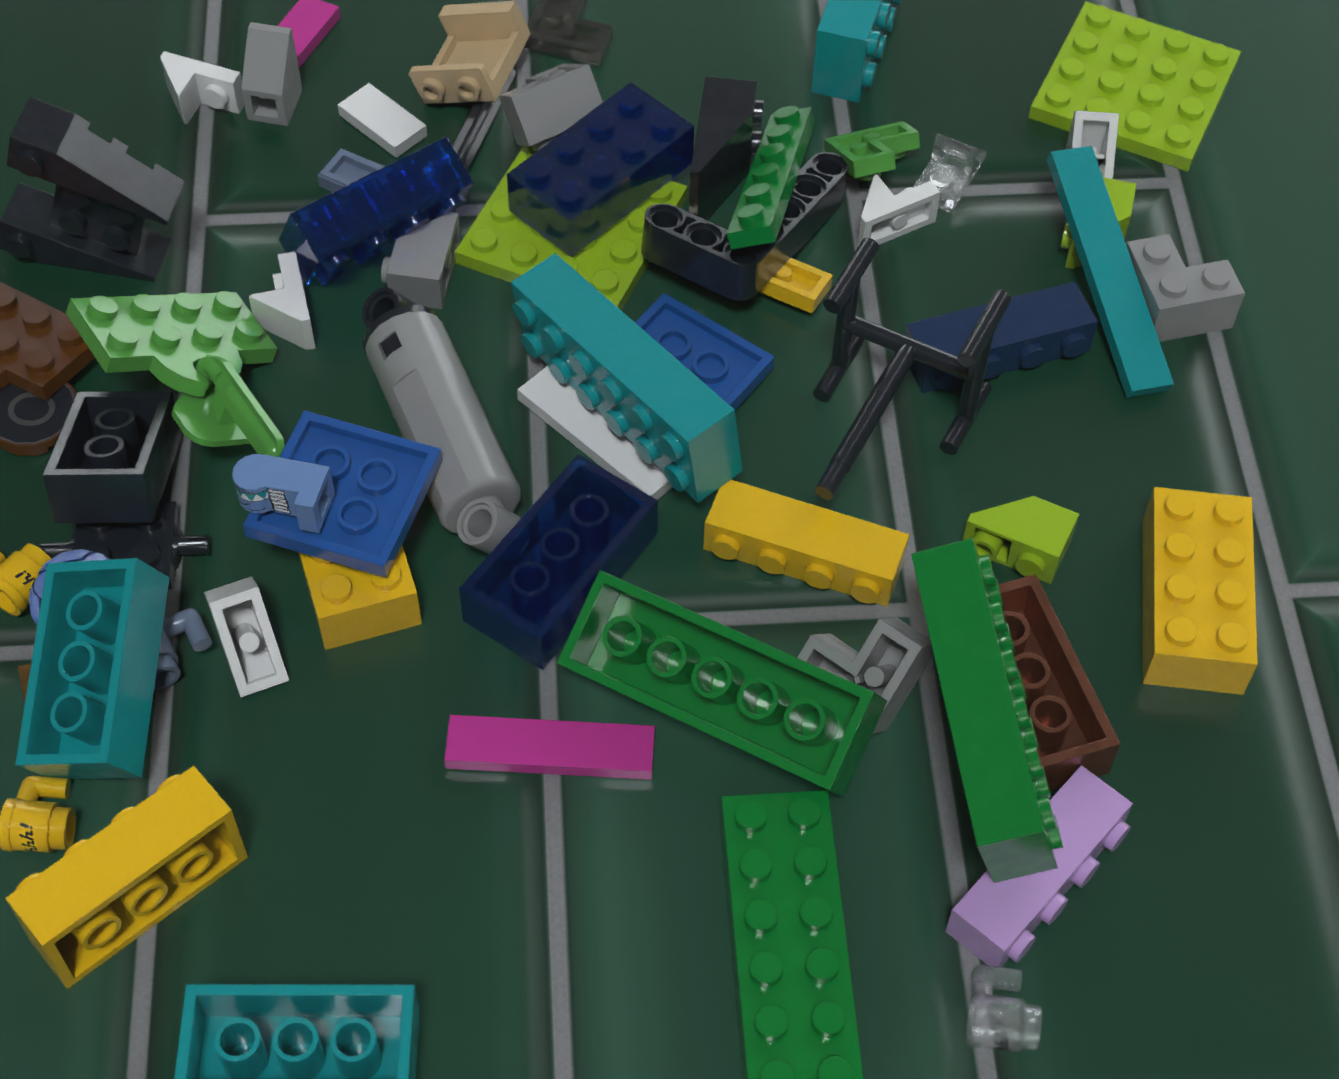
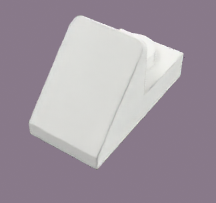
M163 51L160 59L167 88L184 124L187 125L201 104L240 114L244 107L240 72Z
M875 174L861 215L857 247L864 238H872L880 245L936 222L940 190L932 181L916 187L906 188L899 194L893 195L881 178Z
M296 251L277 254L281 273L272 274L275 290L249 296L252 314L264 330L306 350L314 349L316 347Z

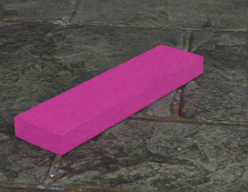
M450 715L444 758L445 768L652 780L655 726Z

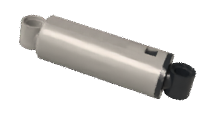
M383 287L375 290L366 299L362 310L363 323L367 327L362 340L363 349L402 438L441 448L442 462L427 491L440 524L449 532L458 534L464 543L497 559L513 555L520 548L525 533L523 521L518 515L513 513L521 499L520 486L440 316L433 308L418 305L394 289Z

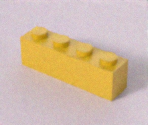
M730 480L719 488L705 520L703 550L713 552L722 559H735L758 566L770 574H783L803 580L810 586L818 589L828 588L851 595L863 603H876L888 607L905 561L910 534Z

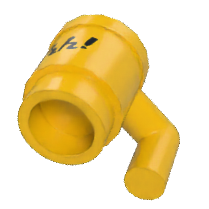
M27 543L20 551H14L7 559L0 552V608L10 615L19 616L27 608L31 586H34L35 579L39 575L38 572L42 566L51 559L36 545Z
M28 776L22 781L16 798H8L2 807L0 814L1 850L9 852L53 853L55 850H68L72 846L76 832L75 809L60 807L56 802L38 801L39 797L68 799L71 792L70 778Z

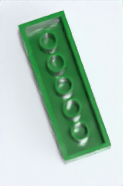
M973 538L912 553V561L976 844L994 883L1057 869L1054 850L1064 846L1058 822L1049 799L1051 793L1037 750L1039 745L1034 725L1025 701L1027 700L1020 670L1017 668L1014 656L1015 648L1008 623H1006L1003 612L1004 604L989 554L979 556Z
M599 570L557 661V664L842 796L846 794L888 701L869 689Z
M828 790L722 796L719 826L743 1079H864Z

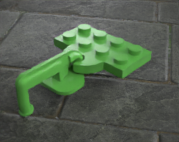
M220 291L218 293L138 294L136 296L70 298L66 315L105 373L149 370L160 382L178 392H182L171 414L182 432L191 441L207 447L251 444L257 454L275 457L281 455L285 447L281 433L239 376L242 364L272 363L278 348L237 292Z

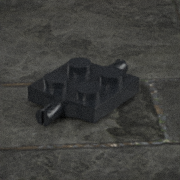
M176 501L159 503L153 522L134 525L125 523L76 524L75 532L69 542H41L40 549L51 559L62 552L78 549L101 553L110 559L137 558L170 577L168 589H172L174 569L181 556L210 555L211 542L209 534L180 536L178 530L179 510Z

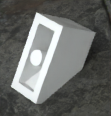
M251 576L204 592L240 697L289 681L259 588L253 577Z

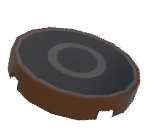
M67 382L46 401L11 383L0 389V448L18 456H38L50 452L48 448L56 445L76 397L74 388Z

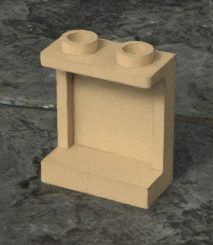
M516 1L444 5L438 15L448 35L432 65L413 66L409 72V76L423 103L496 101L531 34Z

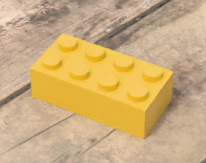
M1154 487L1142 519V684L1243 695L1258 665L1252 497Z
M401 546L386 578L298 552L325 650L422 624L418 595L403 546Z
M192 766L181 775L177 774L167 778L161 783L154 794L137 806L128 807L120 811L112 819L110 825L90 839H84L73 844L65 852L63 858L46 870L26 877L20 882L16 890L5 899L33 946L66 989H69L236 867L248 856L232 810L196 767Z

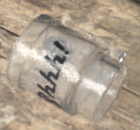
M978 965L972 970L971 998L966 1029L967 1047H983L1019 1052L1020 1049L1037 1050L1042 1024L1041 1006L1027 1004L1024 999L993 995V989L1020 992L1022 970L988 965Z

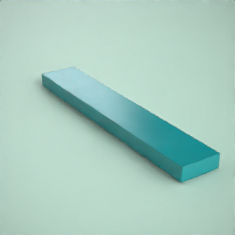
M1092 146L1052 151L1046 160L1126 398L1169 391L1174 382Z

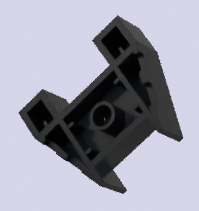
M29 97L10 135L6 166L16 169L24 175L38 177L56 184L55 195L19 182L0 220V249L7 251L15 257L27 258L41 264L154 282L172 239L150 231V221L153 220L167 226L185 181L156 163L152 168H149L126 154L129 146L113 137L108 143L88 130L90 122L77 114Z

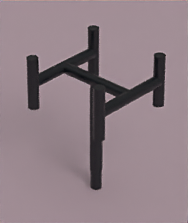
M864 238L823 302L825 309L837 314L831 363L813 390V395L822 402L830 400L865 340L892 350L895 353L818 482L815 492L819 497L826 500L833 498L914 360L964 380L957 415L940 443V448L944 453L949 455L957 453L992 390L991 385L984 381L994 332L1012 302V297L1009 293L1003 290H996L957 357L856 316L861 277L879 250V244L874 239Z

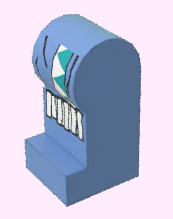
M251 454L240 459L232 472L240 505L246 511L262 514L272 510L277 513L296 516L300 530L314 533L320 532L335 494L329 466L264 454Z

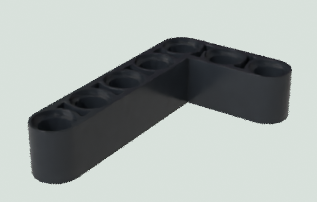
M822 152L814 155L799 170L776 242L731 250L726 234L727 229L677 206L660 203L650 206L645 212L641 253L650 262L726 298L736 301L749 300L757 295L786 262L840 207L843 201L849 167L844 158L839 154Z

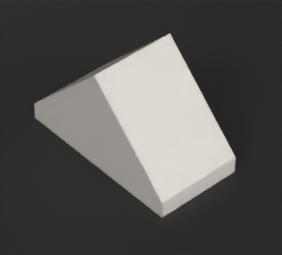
M1074 111L1065 149L1092 146L1104 178L1113 179L1119 113Z

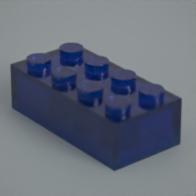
M630 82L507 173L509 211L569 256L573 257L691 165L694 151V125Z
M446 136L290 213L279 241L286 253L296 251L301 279L305 286L316 280H319L320 284L323 285L344 273L342 267L356 260L359 265L366 264L382 254L381 247L396 241V239L448 212L457 213L456 209L467 201L465 195L474 182Z
M578 454L459 588L463 621L543 670L567 642L599 570L620 578L658 532V500Z

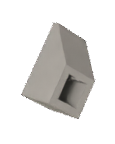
M254 22L249 24L241 85L247 120L283 126L289 125L303 91L292 28Z

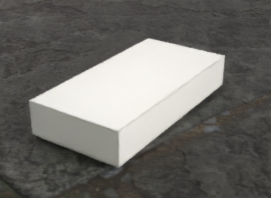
M370 83L337 104L339 115L396 158L427 136V127L423 122Z

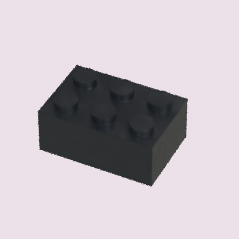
M173 391L77 392L43 473L54 523H75L78 525L125 523L134 525L153 522L181 441L180 428L171 414L175 405Z

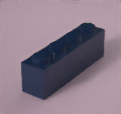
M1076 282L1012 297V302L994 332L984 379H991L1000 373L1020 368H1033L1043 362L1062 357H1075L1090 350L1098 321ZM987 304L908 323L905 335L958 357ZM916 360L913 361L910 367L922 394L938 389L948 390L964 383V380Z

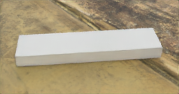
M548 366L517 389V396L520 402L649 506L672 488L661 468L654 462L651 464L646 463L636 451L634 444L625 435L617 436L608 426L605 417L595 408L593 410L588 409L579 399L576 390L567 382L561 384L557 381Z

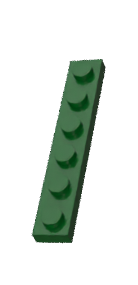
M787 106L770 115L726 233L731 250L776 242L816 122L812 107L798 109L797 106Z

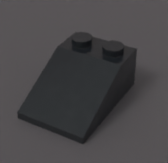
M705 77L690 170L689 212L707 221L748 176L751 156L755 157L760 145L762 131L754 130V126L762 127L764 100L756 99L757 81Z

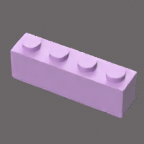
M1082 765L1050 799L1064 846L1054 850L1058 868L996 883L993 882L987 870L951 911L945 932L995 972H998L1009 958L1015 963L1023 958L1036 939V936L1032 934L1033 930L1042 920L1048 925L1054 922L1068 902V899L1064 896L1073 884L1082 888L1091 879L1100 865V862L1096 860L1097 856L1105 847L1113 852L1122 843L1131 829V826L1125 823L1133 803Z

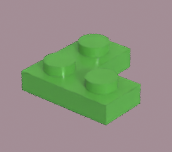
M904 121L825 138L824 147L825 152L839 154L844 158L849 167L848 173L858 180L866 181L873 180L875 174L880 177L881 172L896 169L895 159L904 157L906 151L919 149L920 141L919 132Z

